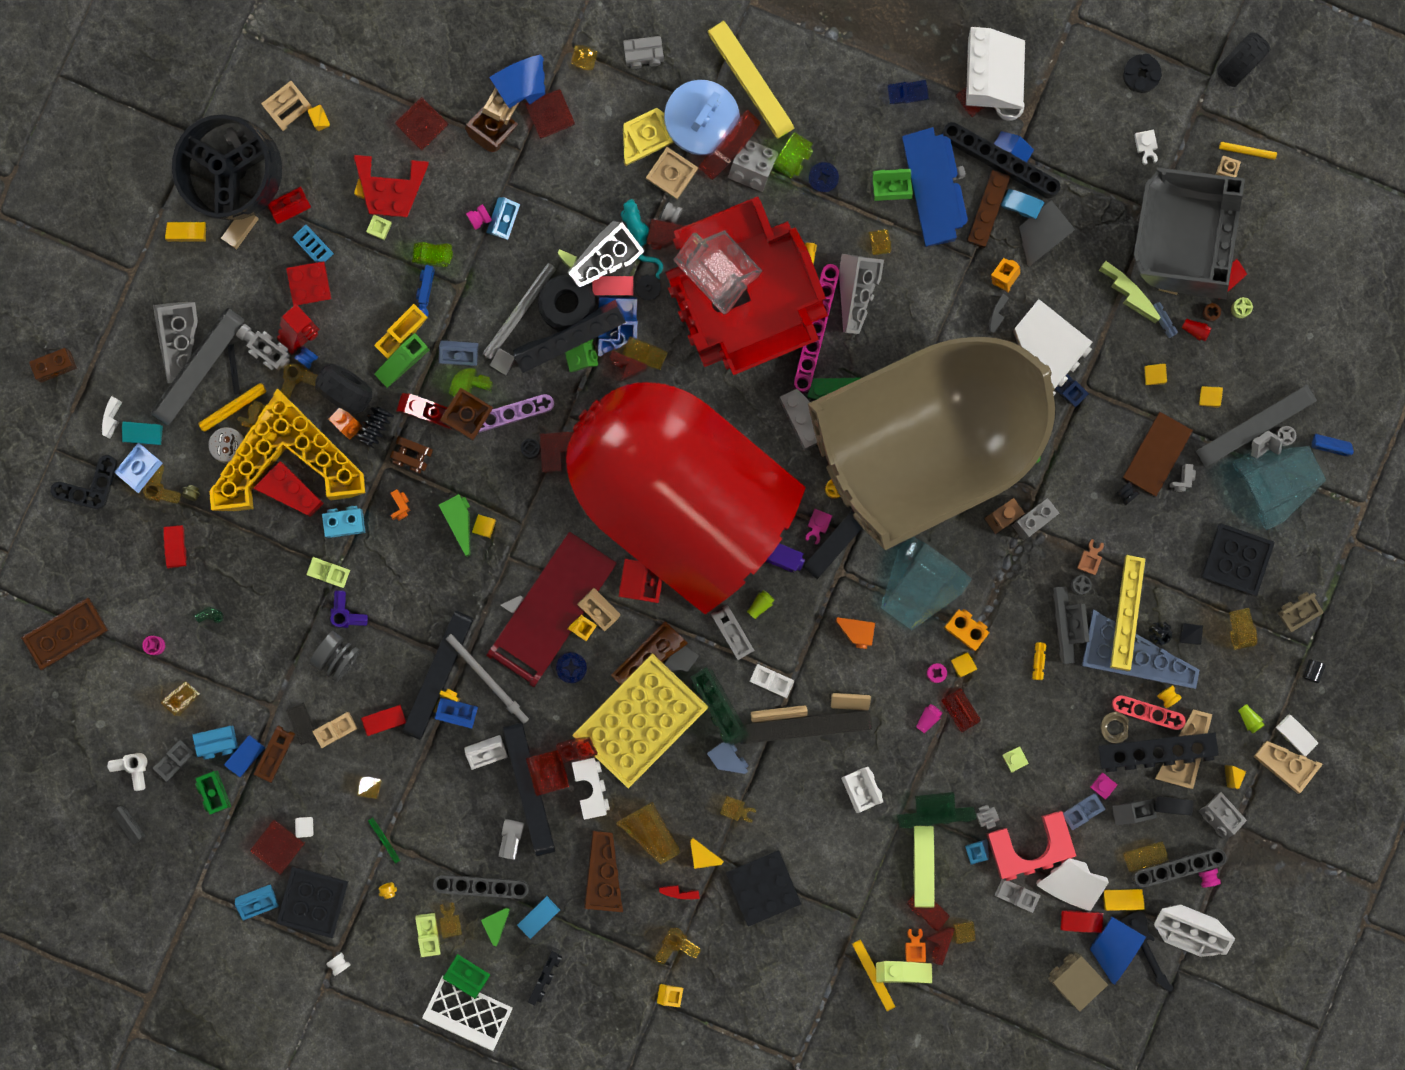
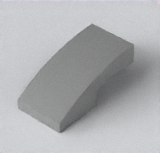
M1001 879L994 896L1033 913L1041 895L1013 882L1006 881V879Z

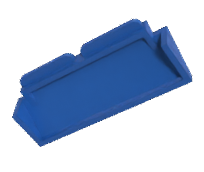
M933 127L902 136L908 168L911 169V182L925 247L954 242L957 238L955 229L962 228L968 219L961 186L958 183H953V178L957 176L958 172L951 140L947 136H943V134L935 136Z

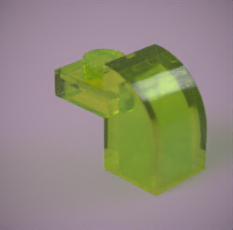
M426 242L415 243L412 262L435 267H448L453 256L452 245L447 243L439 245Z
M474 368L463 369L453 378L449 394L455 397L460 387L471 393L473 386L491 391L493 382L489 381L490 378L484 375L476 377L477 370Z

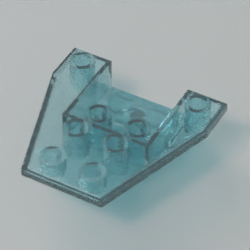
M1310 446L1282 449L1278 455L1272 451H1267L1257 459L1249 453L1232 461L1239 478L1244 477L1261 511L1258 515L1266 530L1283 523L1326 481Z
M911 537L905 540L898 550L881 609L913 630L959 597L972 578L932 547L915 537Z

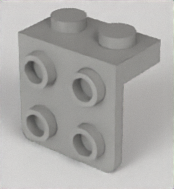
M744 139L732 163L728 178L763 192L769 174L778 157V152L751 140Z

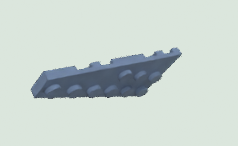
M1094 609L1092 610L1088 629L1090 642H1086L1082 661L1083 667L1196 689L1199 669L1137 634L1135 635L1131 670L1125 671L1110 668L1116 622Z

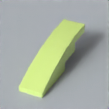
M1105 261L1099 271L1115 280L1111 287L1127 297L1123 304L1154 323L1159 321V314L1137 285L1120 270Z
M914 826L913 873L915 907L934 908L933 826Z

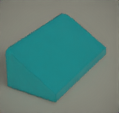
M122 422V442L161 445L163 426L158 424Z

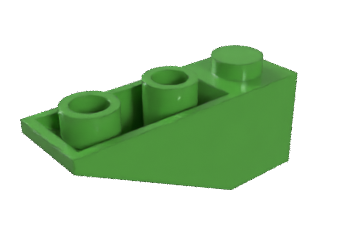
M414 333L389 357L375 375L388 388L430 350Z

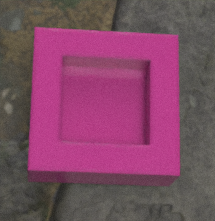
M1101 773L1090 788L1106 800L1117 787V784L1104 773Z

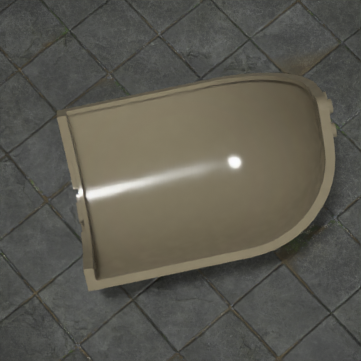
M990 337L958 338L931 345L808 403L821 456H826L829 464L826 469L846 507L851 506L855 514H853V517L884 550L950 519L1016 484L1028 473L1043 453L1051 436L1055 419L1054 386L1051 382L1052 372L1050 367L1042 363L1037 356L1032 355L1023 347L1010 341Z

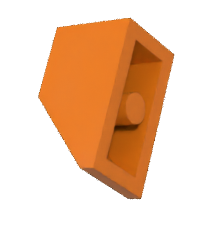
M836 618L835 622L852 644H856V648L867 649V646H872L875 623Z

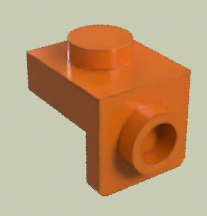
M341 408L328 419L348 439L356 435L359 428L362 427L349 412Z
M396 489L391 492V495L400 510L390 516L393 520L398 519L400 521L407 517V512L411 510L407 505L409 500L405 493H400Z

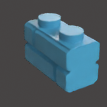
M234 726L193 734L197 757H203V760L215 758L214 754L222 752V756L234 753L233 749L238 748Z

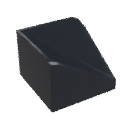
M1181 624L1179 643L1201 645L1203 625Z

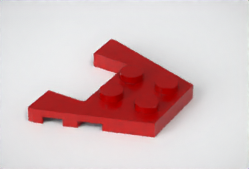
M354 155V162L357 167L368 214L407 218L429 162L411 160L410 180L371 177L372 156Z

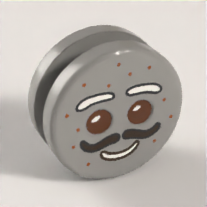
M220 428L210 437L209 451L216 460L228 464L244 437L233 428Z

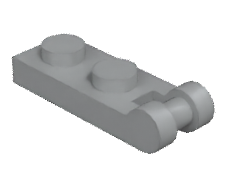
M725 605L719 612L711 613V616L735 657L739 660L755 650L729 606ZM727 616L730 621L723 624L721 619Z

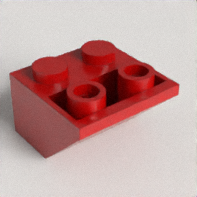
M624 559L618 597L659 603L662 580L641 562Z

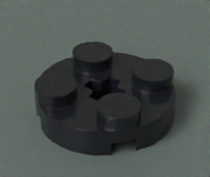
M1139 54L1129 59L1123 73V80L1130 90L1141 93L1152 91L1162 77L1160 64L1149 54ZM1139 69L1145 70L1147 72L1145 74L1146 78H1144L1143 76H1138Z

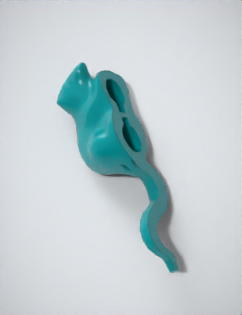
M629 199L623 205L624 210L621 212V218L642 248L647 242L650 232L649 227L641 221L640 211L635 201ZM641 254L637 258L638 260L658 265L659 269L655 276L660 280L659 275L663 271L661 260Z

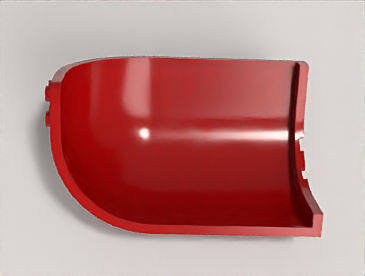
M642 382L628 384L611 391L599 401L595 400L588 411L585 409L579 415L580 421L572 429L574 433L569 441L566 454L567 472L571 487L589 518L607 536L703 614H707L734 594L746 583L744 579L750 573L754 575L765 563L782 540L780 537L784 529L788 530L806 489L803 484L701 399L682 389L660 383Z

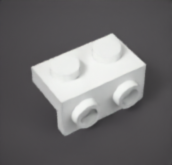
M869 767L859 769L841 778L856 813L883 803L882 793L877 787L874 774Z

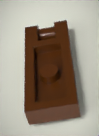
M279 725L275 729L254 772V775L270 783L273 782L296 735L291 731L283 730L284 728ZM279 737L285 739L284 744L277 742Z

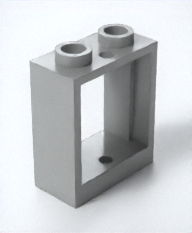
M1047 498L1011 526L1022 540H1025L1060 513Z

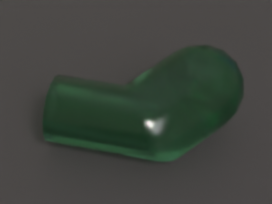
M208 607L194 615L198 623L206 619L220 623L224 616L220 610L213 607Z

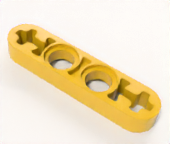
M861 939L852 943L886 1011L895 1008L884 983L876 982V968Z

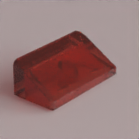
M961 688L941 700L961 733L981 721Z

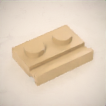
M495 87L482 113L497 121L501 120L507 125L519 103L509 109Z

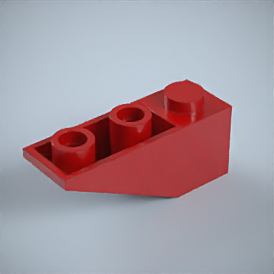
M402 393L397 412L451 429L440 421L448 407L412 394Z

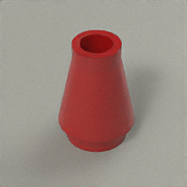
M1186 319L1182 326V329L1199 341H1206L1212 330L1208 324Z

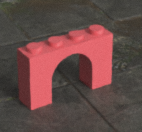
M1062 811L1041 816L1048 837V845L1045 852L1033 860L1022 859L1015 853L1007 828L986 833L1001 879L1005 878L1006 881L1016 879L1017 874L1024 873V875L1035 873V869L1040 867L1043 870L1054 867L1053 863L1061 861L1062 864L1067 859H1072V857L1076 856Z

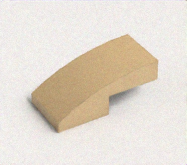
M347 712L312 732L321 748H324L358 728L350 713Z

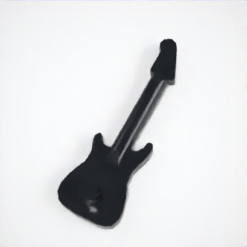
M1137 911L1120 919V922L1146 937L1141 948L1156 976L1155 981L1165 990L1172 991L1173 985L1169 983L1166 975L1162 973L1147 943V940L1154 941L1155 939L1148 931L1145 914Z

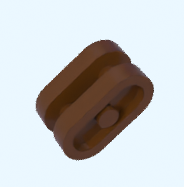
M398 436L395 444L400 445L398 452L392 450L389 457L393 459L392 463L403 466V464L409 465L410 470L419 474L421 470L425 471L428 464L423 462L424 457H431L433 449ZM407 449L418 453L416 459L405 455Z

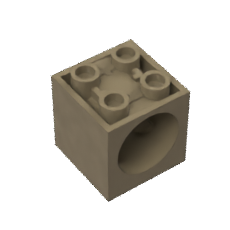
M1070 953L1063 960L1064 964L1060 968L1057 966L1049 973L1050 977L1048 980L1080 1012L1108 984L1081 955Z

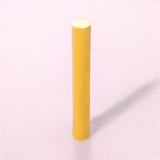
M1220 142L1219 145L1221 150L1273 160L1277 156V152Z

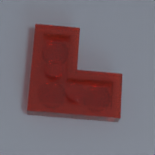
M574 431L540 434L543 473L562 471L560 452H567L568 444Z

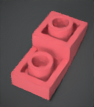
M601 276L599 279L592 281V291L594 295H633V276Z

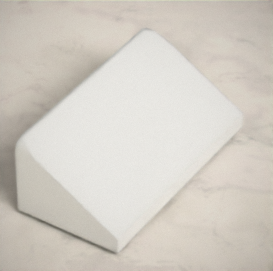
M501 735L464 748L471 770L508 757Z

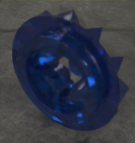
M820 162L811 168L809 183L814 190L821 193L830 192L838 184L839 173L832 164ZM821 170L825 176H829L826 184L823 180H818L821 177Z
M573 652L562 655L556 665L559 678L567 683H576L583 679L587 671L584 658ZM570 659H572L574 666L580 667L573 671L572 676L569 670L563 669V667L569 666Z

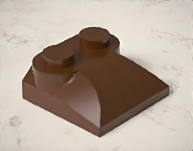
M483 106L466 124L465 130L468 136L489 152H496L515 130L518 123L510 118L508 124L505 125V122L497 121L482 113Z
M460 387L440 421L464 437L474 441L493 407Z

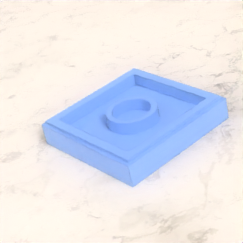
M137 443L114 473L139 493L163 463L144 446Z

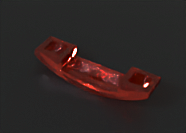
M746 110L738 119L734 128L719 146L703 160L698 168L713 180L742 150L761 122L749 110Z

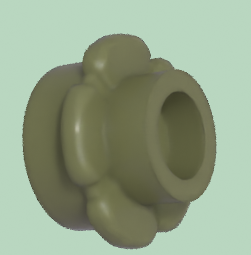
M193 485L182 488L184 490L182 496L188 500L196 501L201 495L198 492L199 489Z

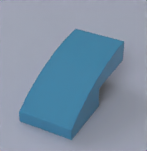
M1008 189L1001 206L1004 209L1018 212L1022 216L1036 219L1044 202L1025 193Z
M546 896L517 926L531 939L560 909Z

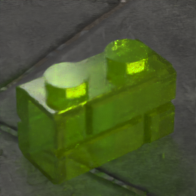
M793 132L774 162L773 167L793 179L794 175L799 176L804 167L801 164L804 159L809 160L814 151L811 149L813 143Z

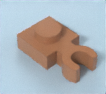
M1091 539L1088 543L1089 552L1083 551L1077 569L1095 576L1102 559L1097 554L1103 549L1104 543H1100L1099 548L1096 549L1093 547L1094 540Z

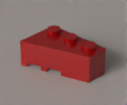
M281 461L253 488L310 517L324 504Z

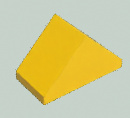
M692 838L690 840L694 869L723 864L724 861L696 839Z

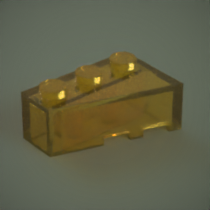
M653 802L616 822L619 827H622L633 840L635 839L660 864L681 853Z

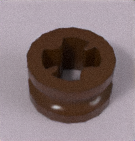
M1214 303L1208 304L1203 309L1204 319L1210 322L1215 321L1221 315V308ZM1214 308L1216 310V312H1214L1216 316L1212 315L1210 317L1208 315L1209 311L1207 310H1211Z

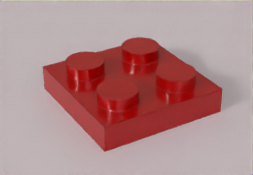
M324 261L286 268L293 306L295 304L301 305L332 299Z

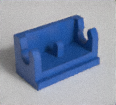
M440 697L435 719L472 729L478 707Z

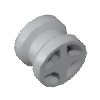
M668 202L661 220H668L675 226L683 208H676L672 203Z
M1290 426L1281 427L1275 432V435L1283 440L1282 446L1284 447L1296 440V431Z

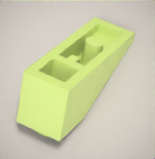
M903 961L877 962L876 982L932 983V964Z

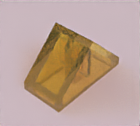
M185 681L164 698L161 704L174 716H180L200 693Z

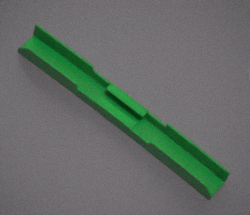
M372 817L368 820L396 864L400 861L398 855Z

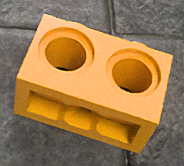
M958 609L944 626V629L972 651H976L990 633L986 630L988 627L981 621L975 622L971 619L973 615L967 610L963 609L961 611ZM960 617L964 620L965 625L963 628L956 627V618ZM973 629L978 630L980 633L978 640H974L970 636V632Z

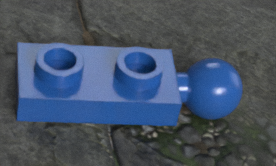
M429 265L425 266V270H421L420 281H422V286L418 288L416 299L419 300L418 308L427 317L429 312L426 306L428 307L435 272L434 267Z

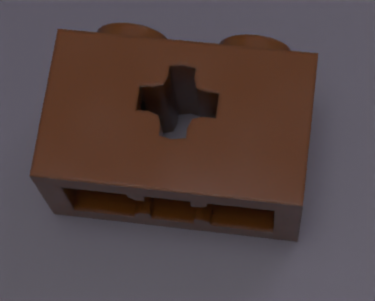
M66 348L29 362L35 379L41 383L77 369L71 352Z

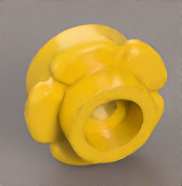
M386 883L379 887V896H383L384 899L392 898L395 896L397 887L394 886V883Z

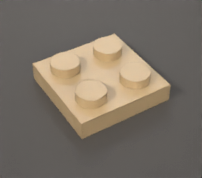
M666 147L646 176V180L678 200L698 171V167Z

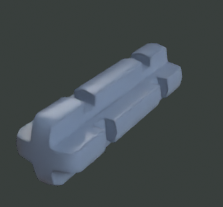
M1160 302L1155 303L1153 306L1160 316L1159 323L1166 330V335L1169 338L1175 336L1178 331L1175 326H1172L1173 323L1166 311H1163L1162 304Z

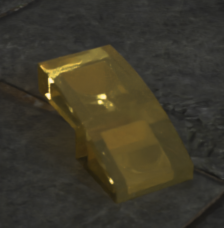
M631 336L623 351L624 356L636 359L645 365L661 369L668 353L661 348Z
M1163 841L1123 853L1129 872L1169 860Z

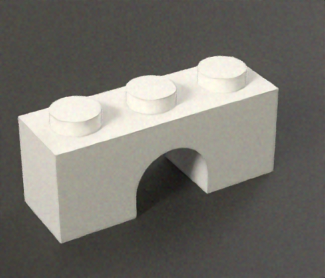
M590 758L572 762L575 781L586 780L593 787L591 797L580 800L584 820L607 815V810H610L608 799L603 797V791H606L604 780H600L598 774L602 772L600 761Z

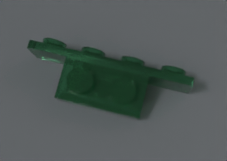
M954 792L915 796L916 813L897 815L900 828H912L921 825L931 826L939 823L950 824L958 821L969 822L976 819L974 807L955 809Z

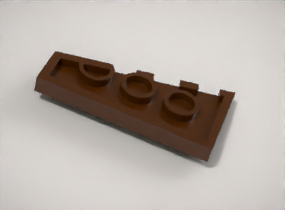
M592 831L585 909L623 912L614 839L611 832Z

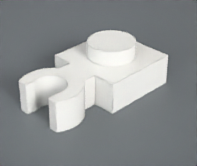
M1154 130L1135 133L1138 153H1144L1142 157L1143 165L1147 164V157H1151L1153 163H1156L1158 158L1153 150H1156L1158 147Z

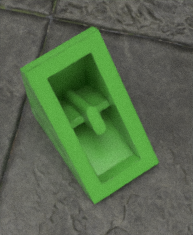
M509 907L503 908L481 920L494 946H497L511 909Z

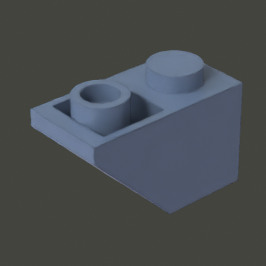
M725 740L707 753L719 770L742 774L748 772L746 769L748 764L743 757L740 759L735 754L737 749L731 741L728 743Z

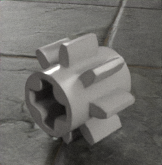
M988 805L980 807V812L976 814L980 827L986 826V829L996 827L995 822L999 821V817L995 808H989Z

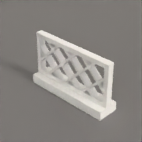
M442 975L422 1019L488 1050L494 1051L513 1008L482 993L478 994L479 998L474 999L471 997V1001L461 1004L457 993L462 992V990L456 991L454 985H452L454 992L443 996L441 987L444 981H447L443 979ZM455 994L459 1005L448 1009L444 998ZM480 999L487 1000L489 1009L479 1012L475 1001ZM443 1000L446 1010L439 1013L431 1010L434 1002ZM473 1002L477 1013L466 1017L462 1006ZM490 1002L497 1006L491 1007ZM460 1007L464 1018L457 1021L451 1019L449 1011ZM498 1007L506 1009L505 1017L496 1020L493 1009ZM491 1010L494 1022L483 1025L480 1014ZM447 1012L448 1017H446V1016H444V1015H442V1014ZM478 1015L481 1027L470 1028L467 1019ZM465 1020L466 1025L461 1024L459 1022ZM502 1021L501 1026L499 1028L498 1022ZM496 1024L498 1032L495 1039L486 1034L485 1027ZM483 1029L484 1034L477 1030Z

